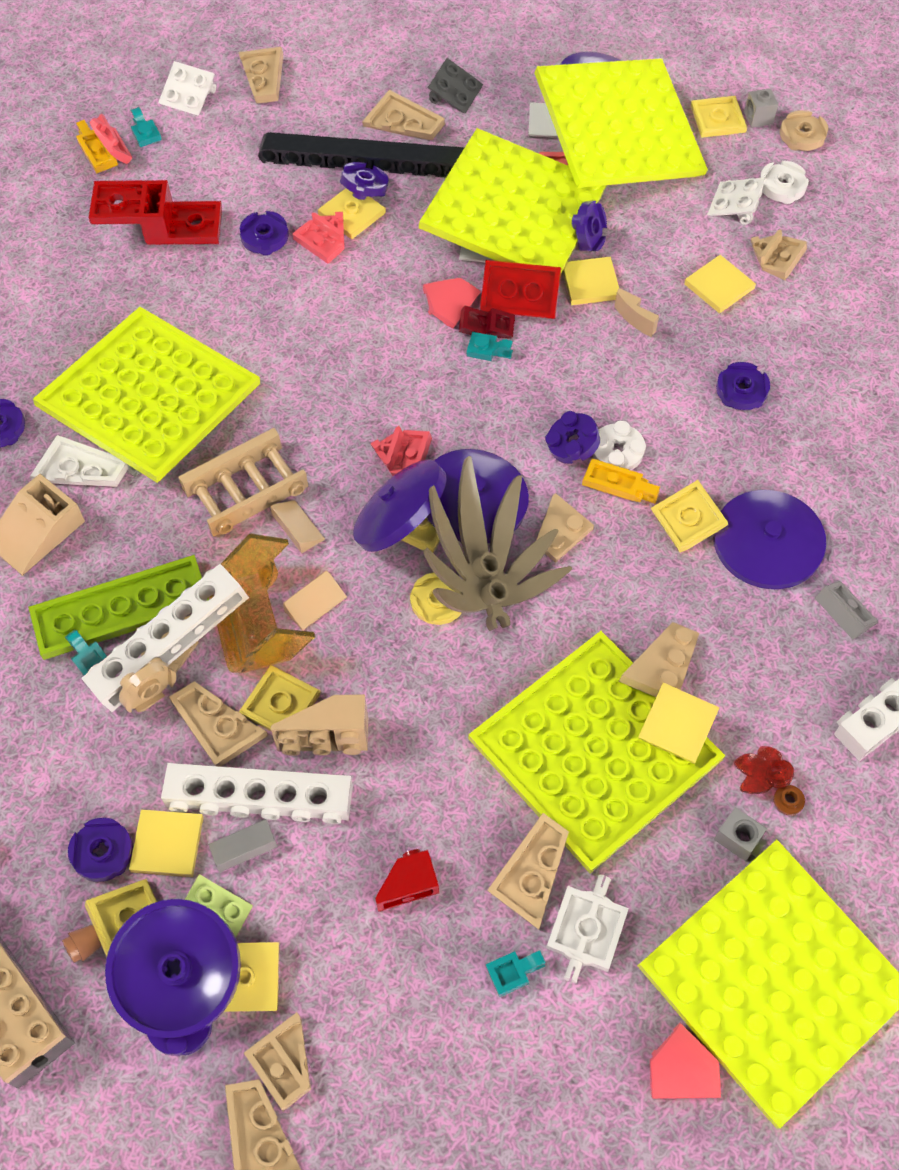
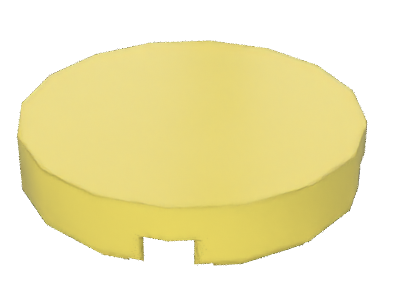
M434 572L425 574L415 582L410 594L413 612L419 619L428 624L442 625L451 623L462 612L451 610L440 603L434 596L433 590L436 588L452 589L446 586Z

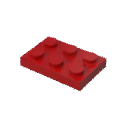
M485 260L480 310L489 312L494 308L517 316L556 319L561 267Z

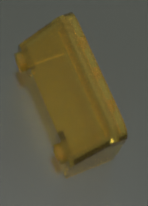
M249 533L221 563L249 597L217 624L226 665L232 673H247L269 667L270 665L290 661L315 638L314 632L277 628L267 590L273 585L278 576L274 559L289 544L288 539Z

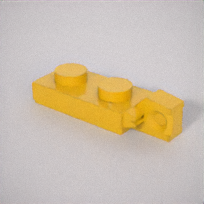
M86 121L76 122L80 134L76 136L78 144L96 174L117 166L116 158L108 152L94 130L89 128Z
M591 459L582 480L583 486L635 502L645 500L655 504L660 492V486L648 483L649 480L643 478V474L596 459Z

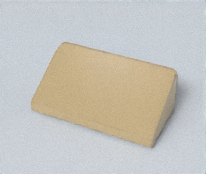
M295 500L270 506L272 516L301 554L325 540Z
M325 571L283 603L285 613L303 631L347 598V596L332 575Z

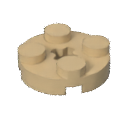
M799 110L791 112L782 121L780 137L791 150L809 151L823 146L828 133V124L821 116L818 119L813 117V112Z
M154 658L136 673H129L122 678L120 685L123 688L119 694V701L128 712L132 713L134 708L137 712H143L165 696L162 691H164L168 684L171 688L174 686L176 673L160 658Z

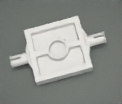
M598 875L594 891H581L567 886L546 949L564 955L570 960L563 978L569 981L574 969L572 983H577L582 965L593 966L606 972L609 971L629 909L613 903L605 896L611 879L606 876L601 888L604 875Z

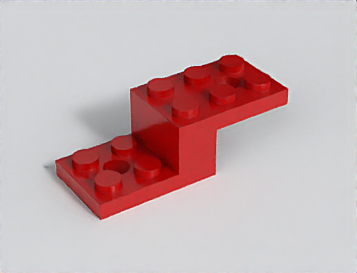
M168 180L94 181L88 218L91 225L140 224L146 245L219 244L222 203L221 201H173ZM118 200L122 201V202L119 203V204H114L115 201H118ZM194 221H201L196 225L191 224Z

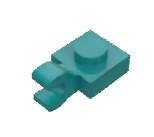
M140 107L131 109L135 123L134 126H131V130L138 145L143 147L161 141V135L153 120L145 121Z
M472 332L466 355L467 357L492 361L493 356L511 359L513 341L502 339L497 342V336Z
M77 630L65 636L78 653L71 660L83 676L88 673L92 666L100 663L107 657L96 641L88 646Z
M540 950L520 960L514 951L485 965L500 998L528 985L529 980L526 974L546 967V962Z

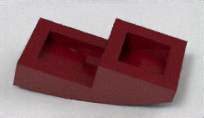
M465 305L461 309L459 332L468 335L476 332L494 335L497 338L512 339L515 315L494 308L489 312H485Z

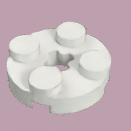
M781 161V164L773 165L774 162L763 168L760 178H766L762 191L768 198L785 204H791L805 194L809 180L805 177L806 172L800 165L790 161Z
M617 421L615 424H609L599 429L601 439L598 449L592 455L594 459L628 470L634 469L641 463L646 444L642 435L635 428L630 427L629 423ZM614 444H622L623 451L613 450Z

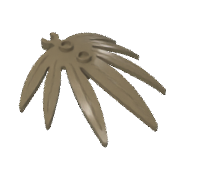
M468 456L463 462L458 492V523L463 551L446 516L435 486L433 485L429 488L431 513L438 538L448 559L463 580L428 548L424 549L423 553L436 576L452 589H434L433 594L437 600L447 608L457 612L474 613L486 610L488 615L486 626L489 631L498 628L496 619L500 622L502 628L510 626V618L503 611L502 607L521 603L542 593L572 570V567L567 566L546 571L517 585L536 566L552 544L558 533V529H553L527 547L512 563L507 573H503L516 523L522 476L518 475L512 480L502 498L494 520L490 552H488L485 525L472 458Z

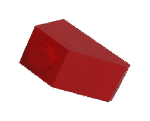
M413 849L405 852L402 855L403 857L396 860L375 897L378 912L439 894V884L428 850Z

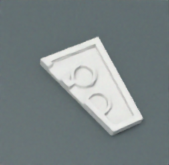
M57 435L30 475V478L33 480L37 475L41 474L54 484L117 487L130 466L110 453Z

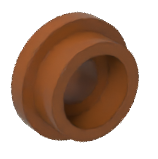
M783 785L774 794L773 801L775 807L785 815H796L805 806V796L796 786ZM791 795L795 802H787L785 796Z

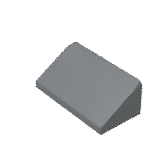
M841 581L825 586L815 597L816 601L852 640L878 623V620Z
M266 819L208 844L219 873L278 847Z

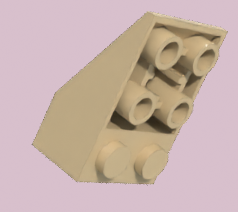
M41 474L37 475L17 493L0 519V557L23 576L85 522L77 503Z
M365 694L333 695L271 725V732L277 750L282 751L284 755L288 756L299 755L300 751H312L315 755H328L331 751H343L346 755H358L361 751H368V711Z

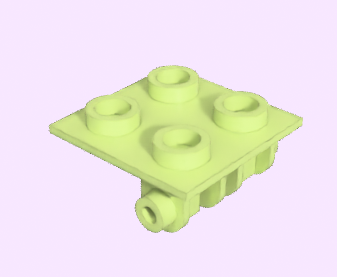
M200 874L185 900L197 902L215 911L228 924L235 938L253 907L250 903Z

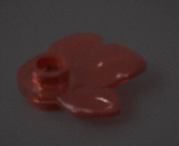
M761 746L757 754H743L734 760L735 767L747 775L740 786V791L744 793L762 794L768 792L772 787L785 788L794 778L792 764L783 760L781 752L770 746Z

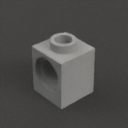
M762 89L748 93L744 113L751 128L772 125L774 123L778 102L772 89Z
M735 807L718 830L714 840L746 862L750 854L757 857L767 841L762 839L767 828ZM736 832L746 833L750 841H741L736 836Z

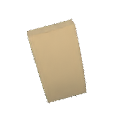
M619 288L616 293L614 306L629 324L652 337L657 329L659 315L640 307L641 298Z

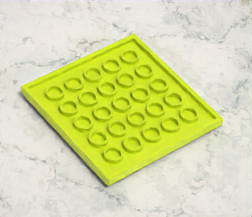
M662 58L536 67L535 77L577 188L697 177L705 175L708 171Z
M476 128L419 221V229L495 261L561 267L562 273L578 242L576 230L572 227L573 215L578 214L579 207L585 201H596L598 203L607 185L577 188L568 165Z
M139 307L33 398V402L36 407L158 483L260 385V377L144 308Z
M599 631L468 734L469 741L539 818L544 813L569 831L565 847L590 874L725 758V754L708 737H706L695 764L638 739L656 697L619 682L622 674L633 662L602 631Z
M778 840L769 845L637 965L777 1129H780L899 1010V972Z

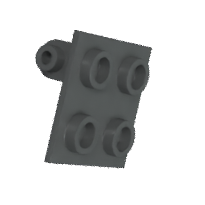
M446 58L427 87L431 90L429 100L431 103L436 104L444 99L457 110L466 114L484 84L449 58Z

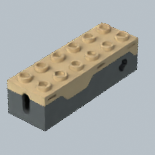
M0 937V1077L7 1084L20 1089L73 1046L75 1042Z

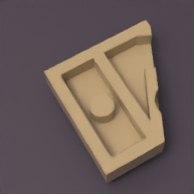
M555 493L550 501L537 540L551 530L558 529L555 539L545 553L556 563L594 529V525Z
M296 1012L244 1052V1055L282 1111H285L311 1090L302 1021Z

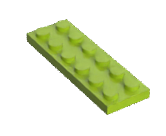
M195 555L29 606L40 656L43 660L74 651L75 649L65 638L74 630L78 631L89 646L94 641L99 643L136 631L137 627L146 625L158 615L161 609L178 599L184 590L192 587L202 579Z

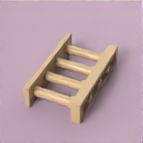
M275 428L178 476L182 490L187 498L192 495H198L212 516L207 519V523L213 537L230 532L233 526L291 495H300L308 487L307 475L304 469L293 474L278 453L282 446L280 436ZM265 457L269 458L284 480L269 486L255 466V463ZM240 470H246L260 492L245 499L231 478V475ZM217 482L224 485L236 505L221 512L207 490L209 486Z

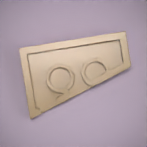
M274 47L238 52L256 104L278 101L284 55L282 48Z
M388 90L362 123L364 127L433 140L444 127L445 118Z
M672 622L622 674L619 682L657 697L663 683L681 690L699 632Z
M195 681L169 697L171 703L212 763L217 767L223 766L268 736L267 731L251 723L240 712L234 711L225 705L221 699Z
M544 813L487 890L538 930L569 831Z
M260 1080L225 1085L234 1170H301Z

